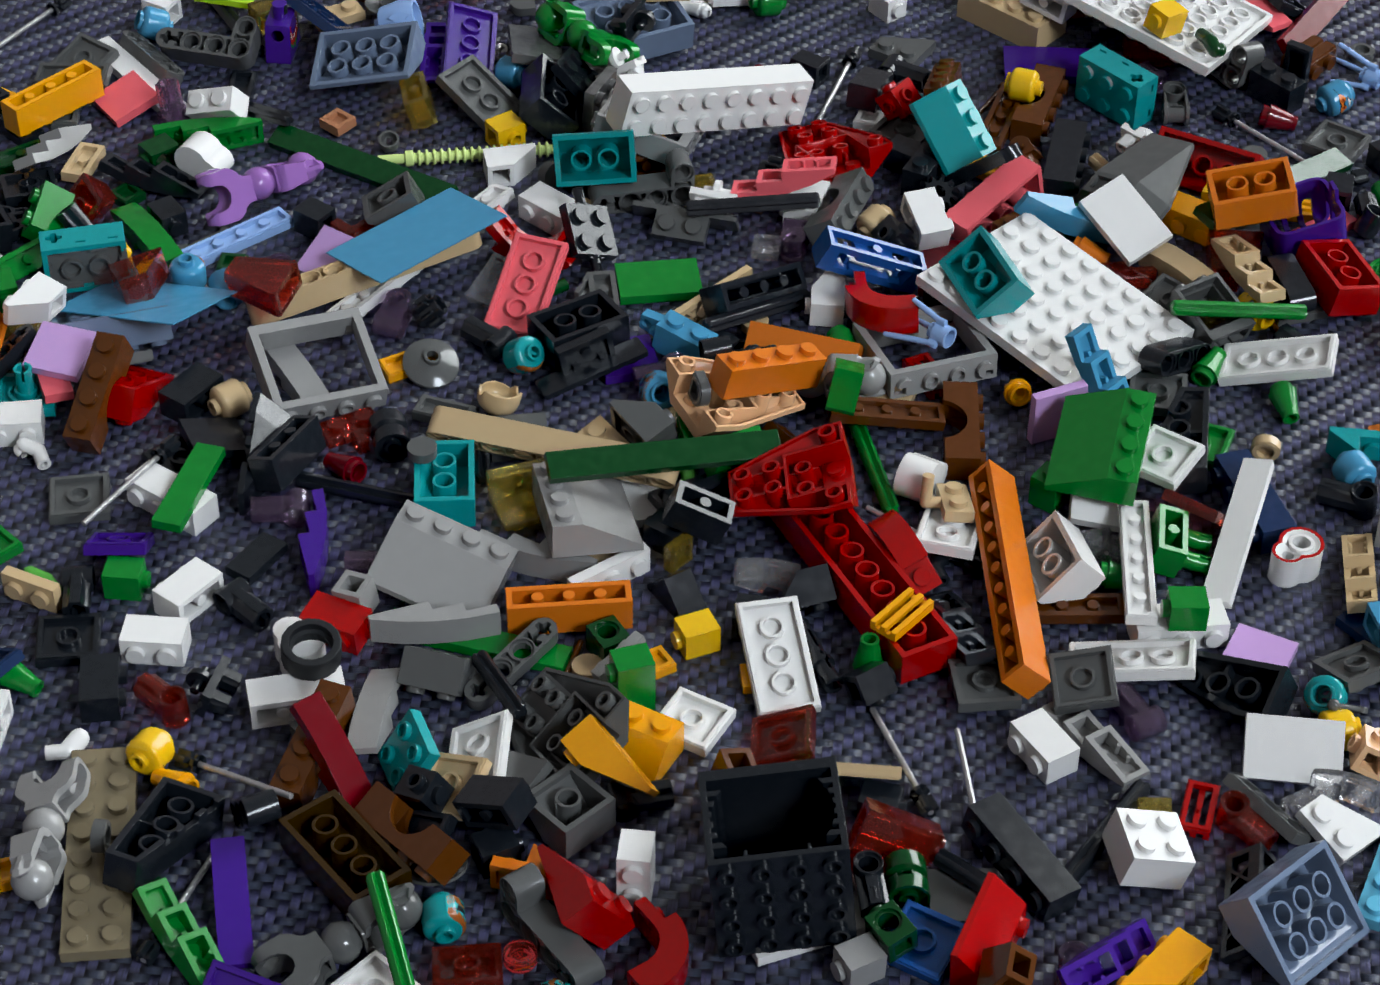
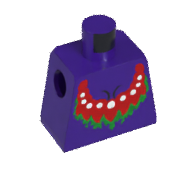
M274 0L265 22L266 63L292 64L300 40L297 11L292 7H287L285 0Z

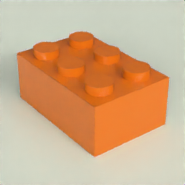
M1288 156L1205 171L1208 198L1216 230L1231 229L1299 216L1297 188Z

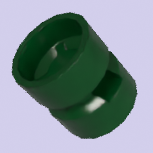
M900 849L888 854L884 858L883 873L889 901L893 899L900 909L903 908L907 899L927 907L930 903L931 895L924 856L918 851L911 849Z

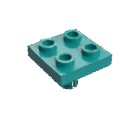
M24 362L25 372L22 370V363H18L13 367L14 373H7L0 380V402L42 399L45 417L56 416L57 403L45 404L36 376L32 373V366L29 363Z
M409 708L387 742L381 747L377 756L391 789L394 791L409 764L431 770L441 756L439 753L441 751H438L421 711Z

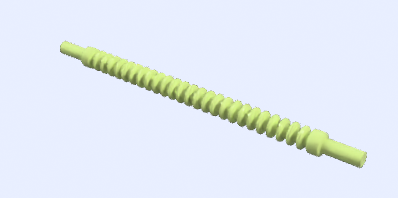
M546 141L544 145H541V142L537 143L536 155L539 158L542 155H546L547 158L550 154L554 156L553 142L549 144ZM471 146L468 150L466 147H463L462 150L455 147L453 151L451 148H448L447 151H443V148H440L438 152L435 149H432V152H428V149H425L423 153L420 150H417V153H414L413 150H405L403 154L378 155V157L395 164H405L406 167H413L415 163L421 166L423 162L427 166L429 162H433L434 165L437 162H441L443 165L444 161H448L449 164L452 161H456L458 164L459 160H463L464 163L467 160H471L473 163L474 159H478L479 162L482 161L483 149L481 146H478L477 149Z

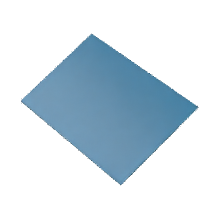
M450 187L326 252V254L382 284L507 217V215Z
M131 279L95 287L67 301L66 307L60 312L100 317L109 316V318L175 325L238 291Z

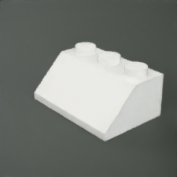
M1056 510L1025 538L1035 595L1040 604L1084 599L1106 579L1079 528Z

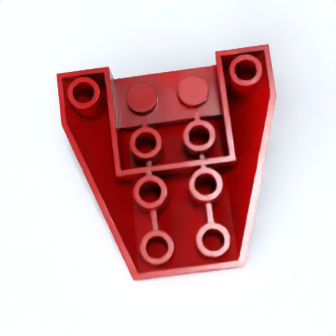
M814 120L811 122V125L789 126L786 131L778 132L784 159L837 156L838 161L835 174L824 179L830 182L833 181L836 175L863 167L866 174L872 178L893 148V142L881 134H874L825 120Z
M841 421L812 428L728 472L730 500L736 502L733 517L830 515L859 507L854 467Z

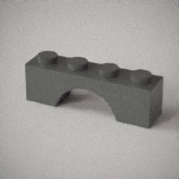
M863 167L834 177L828 187L834 201L824 209L811 215L803 228L812 246L827 225L850 231L874 191L873 181L866 174ZM837 237L838 243L844 242L845 239Z

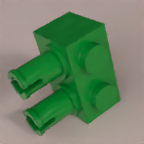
M1160 503L1150 520L1154 573L1175 578L1178 571L1184 568L1207 575L1212 556L1188 551V548L1208 553L1212 545L1213 535L1188 529L1189 511Z

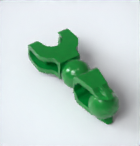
M545 0L546 2L541 4L535 12L538 34L543 35L554 46L572 47L574 50L582 53L583 60L594 66H607L611 48L617 47L621 52L624 48L628 49L630 57L629 59H624L625 63L640 56V48L637 44L627 38L608 33L602 29H596V26L591 21L585 20L586 14L584 10L568 2ZM564 27L563 33L558 32Z

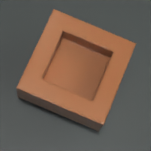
M338 107L319 118L320 128L337 137L357 126L356 117Z

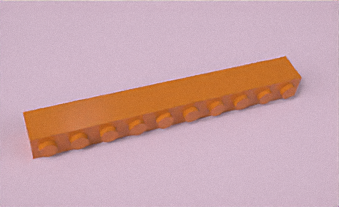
M988 459L968 476L972 504L975 510V523L1000 679L1003 684L1029 700L1036 693L1045 689L1051 682L1015 477Z

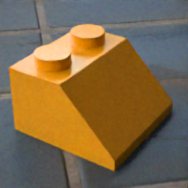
M629 700L628 742L623 749L650 781L662 779L684 750V722Z

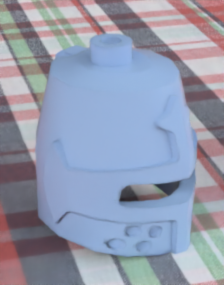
M397 0L379 7L377 19H374V26L417 21L423 37L425 33L422 14L416 0Z

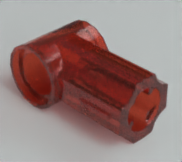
M146 672L138 677L137 683L133 687L134 695L157 712L166 727L176 729L189 723L191 714L186 692L182 687L170 686L155 673L149 674Z
M1237 790L1224 792L1221 795L1215 819L1216 826L1224 833L1236 834L1248 846L1261 842L1270 850L1278 840L1279 833L1249 807L1250 800L1246 794Z

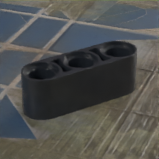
M1290 252L1264 256L1262 262L1273 269V280L1286 289V299L1280 300L1278 303L1305 304L1307 312L1315 311L1317 307L1316 292L1294 254Z
M1176 337L1146 345L1139 354L1138 363L1141 364L1142 370L1163 377H1169L1191 371L1192 367L1211 350V345L1191 337Z
M273 789L262 790L230 800L232 816L238 829H247L282 818L280 804Z

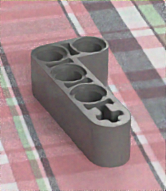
M243 16L236 21L231 36L165 27L156 34V42L161 52L171 60L236 70H248L256 62L262 42V33L253 17Z
M1259 41L1236 45L1232 48L1229 58L1210 72V74L1230 89L1248 85L1250 69L1263 62L1265 49Z
M677 148L667 154L665 172L637 175V182L589 185L587 194L591 205L607 206L609 214L633 212L631 207L632 200L649 199L661 205L668 203L679 206L685 205L690 200L689 191L691 186L695 187V171L687 151Z
M530 862L500 878V906L505 919L563 983L568 982L570 985H592L606 976L605 967L596 952L580 935L561 924L557 910L546 899L545 881L535 864Z

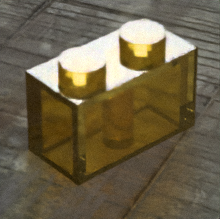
M419 71L413 73L409 79L399 80L404 107L413 130L428 128L432 124L438 123L432 93L424 72Z

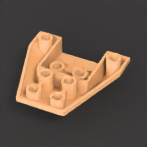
M693 356L667 357L666 359L670 404L694 437L730 434L805 409L806 404L796 390L722 400L712 388L709 405L696 407L688 395L694 371L704 370L709 379L714 360Z

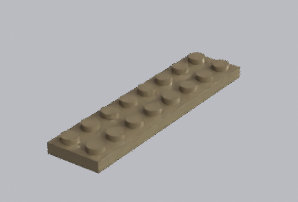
M126 747L71 751V758L78 756L86 764L91 774L88 796L74 809L69 822H67L65 849L67 862L64 868L59 949L61 963L131 958L133 895L102 884L105 853H93L90 849V833L94 819H108L111 822V845L137 812L138 772L130 766L127 760Z

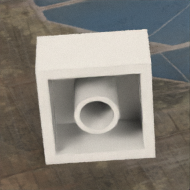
M1116 807L1102 833V838L1120 886L1181 890L1196 864L1177 812Z

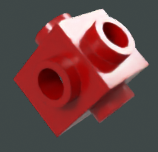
M908 76L897 83L893 80L881 88L883 93L875 98V101L888 121L897 116L901 120L911 114L912 111L909 105L922 97Z

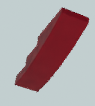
M318 691L296 702L289 710L307 737L304 744L321 769L318 773L319 778L329 792L335 789L354 809L370 790L371 785L339 721L321 692Z

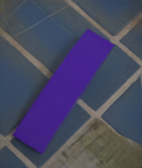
M426 23V33H424L426 45L423 61L420 64L419 84H437L435 82L436 78L442 72L446 23Z
M323 488L311 490L313 511L304 512L306 533L298 534L299 554L310 597H313L317 590L319 591L325 575L329 554V528Z
M244 836L210 839L218 950L226 964L239 969L253 967L251 965V957L254 952L245 838Z
M1136 919L1087 948L1056 970L1061 984L1107 985L1125 975V971L1134 967L1142 955H1150L1156 945L1146 919Z

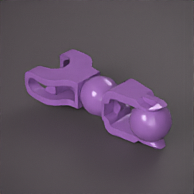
M297 152L290 156L287 161L253 167L244 174H238L228 168H214L195 175L197 187H213L218 193L219 202L217 207L205 216L208 226H224L237 222L243 218L250 203L264 200L272 195V193L286 192L299 185L310 184L324 169V164L306 152Z

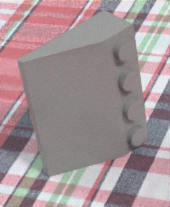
M545 461L532 463V495L552 559L644 550V544L621 481L614 478L549 484Z
M407 499L394 519L367 575L374 577L378 590L411 605L429 601L432 609L463 602L467 611L495 603L512 573L519 549Z

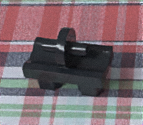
M635 0L633 4L625 3L621 8L622 18H613L610 22L613 34L623 36L634 42L642 30L650 31L654 28L656 19L651 10H646V0Z
M222 655L212 675L209 673L210 669L207 666L190 669L187 673L186 682L190 686V692L194 695L203 692L201 701L194 714L204 717L206 711L209 710L224 716L232 696L219 691L218 688L220 687L235 694L243 678V674L229 668L231 658Z

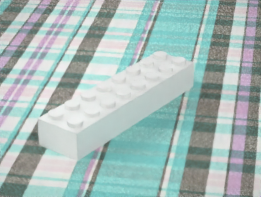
M799 63L617 75L606 121L613 130L633 129L634 137L800 125L814 80Z

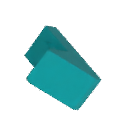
M1329 426L1325 452L1336 459L1342 452L1361 450L1370 460L1380 461V431Z

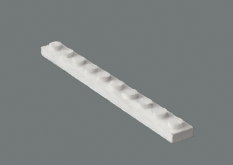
M492 183L473 199L491 208L498 205L504 208L508 202L515 198V194L511 187ZM421 270L348 295L326 312L358 307L361 316L364 317L370 310L382 303L393 292L400 289L412 277L418 275Z

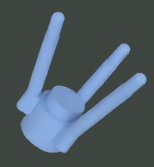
M1342 42L1338 43L1341 49L1365 65L1361 68L1336 57L1337 63L1360 73L1358 80L1361 83L1343 81L1348 82L1353 88H1359L1366 92L1369 88L1377 90L1380 87V69H1378V65L1371 63Z
M915 297L912 298V302L935 320L929 323L919 318V324L927 328L926 335L929 339L895 332H883L885 337L927 345L933 349H936L938 345L945 349L949 348L954 343L957 335L956 328L948 325L947 319L940 317Z

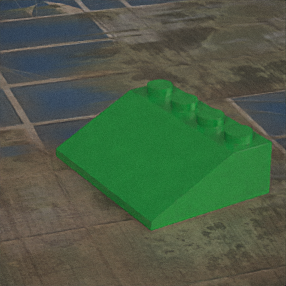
M1123 388L1065 396L1044 489L1133 507L1157 393Z

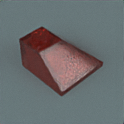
M84 172L69 190V192L75 194L73 202L77 203L93 224H97L117 200L108 184Z

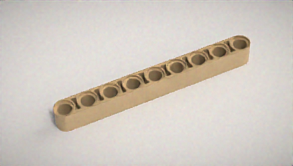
M480 232L473 234L386 282L478 249L482 245ZM335 261L249 292L245 295L244 301L251 324L255 326L283 320L377 286L380 283L340 261Z
M440 405L434 407L426 431V436L435 441L474 440L475 450L537 463L544 461L545 452L628 444ZM679 471L613 478L662 489L675 488Z

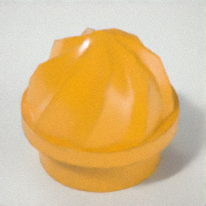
M1011 379L1009 383L1005 384L1003 395L1007 403L1020 407L1026 405L1031 400L1032 388L1025 379Z

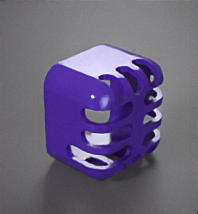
M1318 177L1295 183L1299 207V216L1296 217L1300 229L1291 231L1287 219H1281L1284 232L1277 228L1274 221L1259 223L1261 235L1273 255L1291 252L1296 256L1302 240L1347 239L1346 211L1339 200L1338 187L1333 180L1328 183L1325 179ZM1306 198L1311 199V210L1315 224L1310 226L1305 225L1302 214V201Z

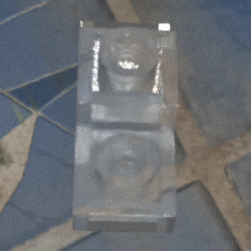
M1110 527L1080 531L1096 560L1104 562L1112 560L1116 563H1121L1119 536H1113Z
M738 558L735 561L734 585L763 594L767 586L783 591L790 576L801 570V564L771 558Z
M1314 769L1311 774L1307 795L1315 799L1320 795H1324L1340 804L1342 801H1346L1356 807L1374 813L1380 802V781L1341 770Z

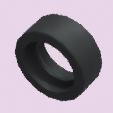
M311 618L296 621L287 627L282 634L280 644L281 661L284 669L292 676L308 681L324 679L333 674L341 664L342 639L339 631L331 623ZM306 640H319L330 647L328 654L313 660L296 656L292 649L298 643Z

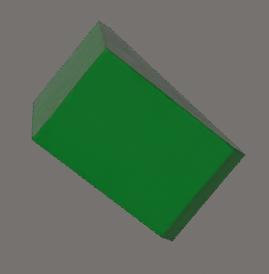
M836 357L825 410L854 416L864 377L865 364Z

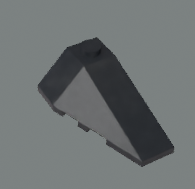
M1180 387L1168 408L1166 419L1159 425L1205 445V454L1177 487L1176 493H1208L1210 387Z
M255 392L250 409L249 423H252L250 436H246L245 461L241 465L237 497L240 516H246L264 493V491H257L247 459L291 417L289 413L259 392Z
M1197 650L1195 680H1172L1240 719H1245L1246 713L1284 716L1288 713L1298 690V686L1287 666Z

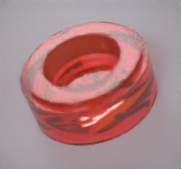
M517 939L509 942L504 947L503 965L509 972L525 974L536 967L538 962L537 948L532 942Z

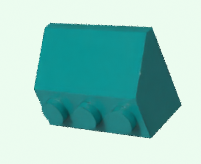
M961 79L947 84L909 105L945 176L997 149Z
M633 129L552 134L557 187L637 182Z
M981 225L938 261L977 319L1012 313L1035 294L1000 242Z
M436 440L437 457L435 460L427 464L414 463V503L468 527L476 526L474 440Z

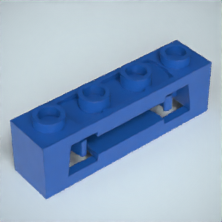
M829 225L825 227L811 248L816 268L838 273L849 278H854L853 271H865L867 282L912 294L918 286L915 284L917 275L927 269L923 252ZM837 237L850 240L852 247L848 246L847 242L838 243ZM892 253L905 257L900 261L897 259V256L892 257Z

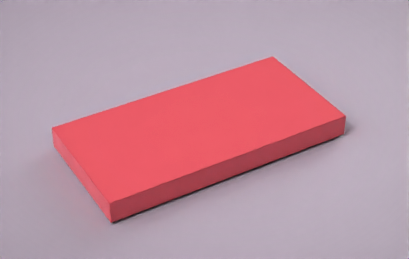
M515 232L484 322L498 329L502 326H508L516 332L518 337L528 336L526 315L549 307L569 251V243Z

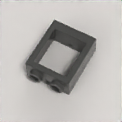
M1216 272L1209 276L1202 275L1189 284L1185 285L1182 283L1172 289L1171 296L1165 306L1170 312V305L1173 300H1198L1205 296L1210 301H1240L1220 274ZM1176 316L1195 330L1192 338L1209 343L1211 348L1217 346L1223 349L1226 343H1236L1247 339L1256 324L1253 318L1223 317L1227 324L1209 331L1199 316Z

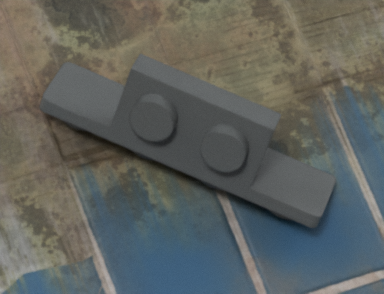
M641 199L640 201L632 200L631 204L634 215L655 218L651 236L656 239L705 247L709 228L738 232L740 227L737 217H734L732 214L689 217L685 208L673 203L661 205L649 199Z

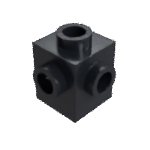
M890 214L870 232L875 239L909 249H914L918 245L912 236L914 234L913 229L906 222H900ZM892 253V257L897 256V259L900 261L905 257Z

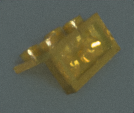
M544 458L486 471L489 502L505 531H516L524 527L542 524L532 495V463H541L544 461Z

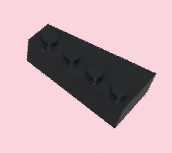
M163 777L106 850L102 884L132 894L136 888L150 883L222 828L225 796Z

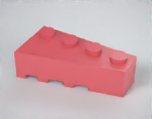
M1021 155L1003 164L995 172L987 176L981 184L968 192L955 206L947 210L946 215L952 219L954 224V233L951 234V237L963 241L980 225L991 233L992 222L1013 212V207L1027 191L1044 193L1041 166Z

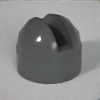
M383 131L378 137L379 147L383 152L394 153L398 150L400 140L399 135L395 131ZM387 139H392V145H387Z

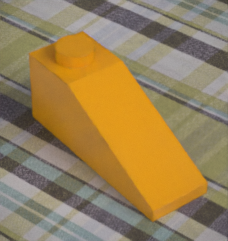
M589 714L560 740L567 748L563 751L564 755L574 766L577 767L580 764L593 772L653 797L660 793L600 720Z

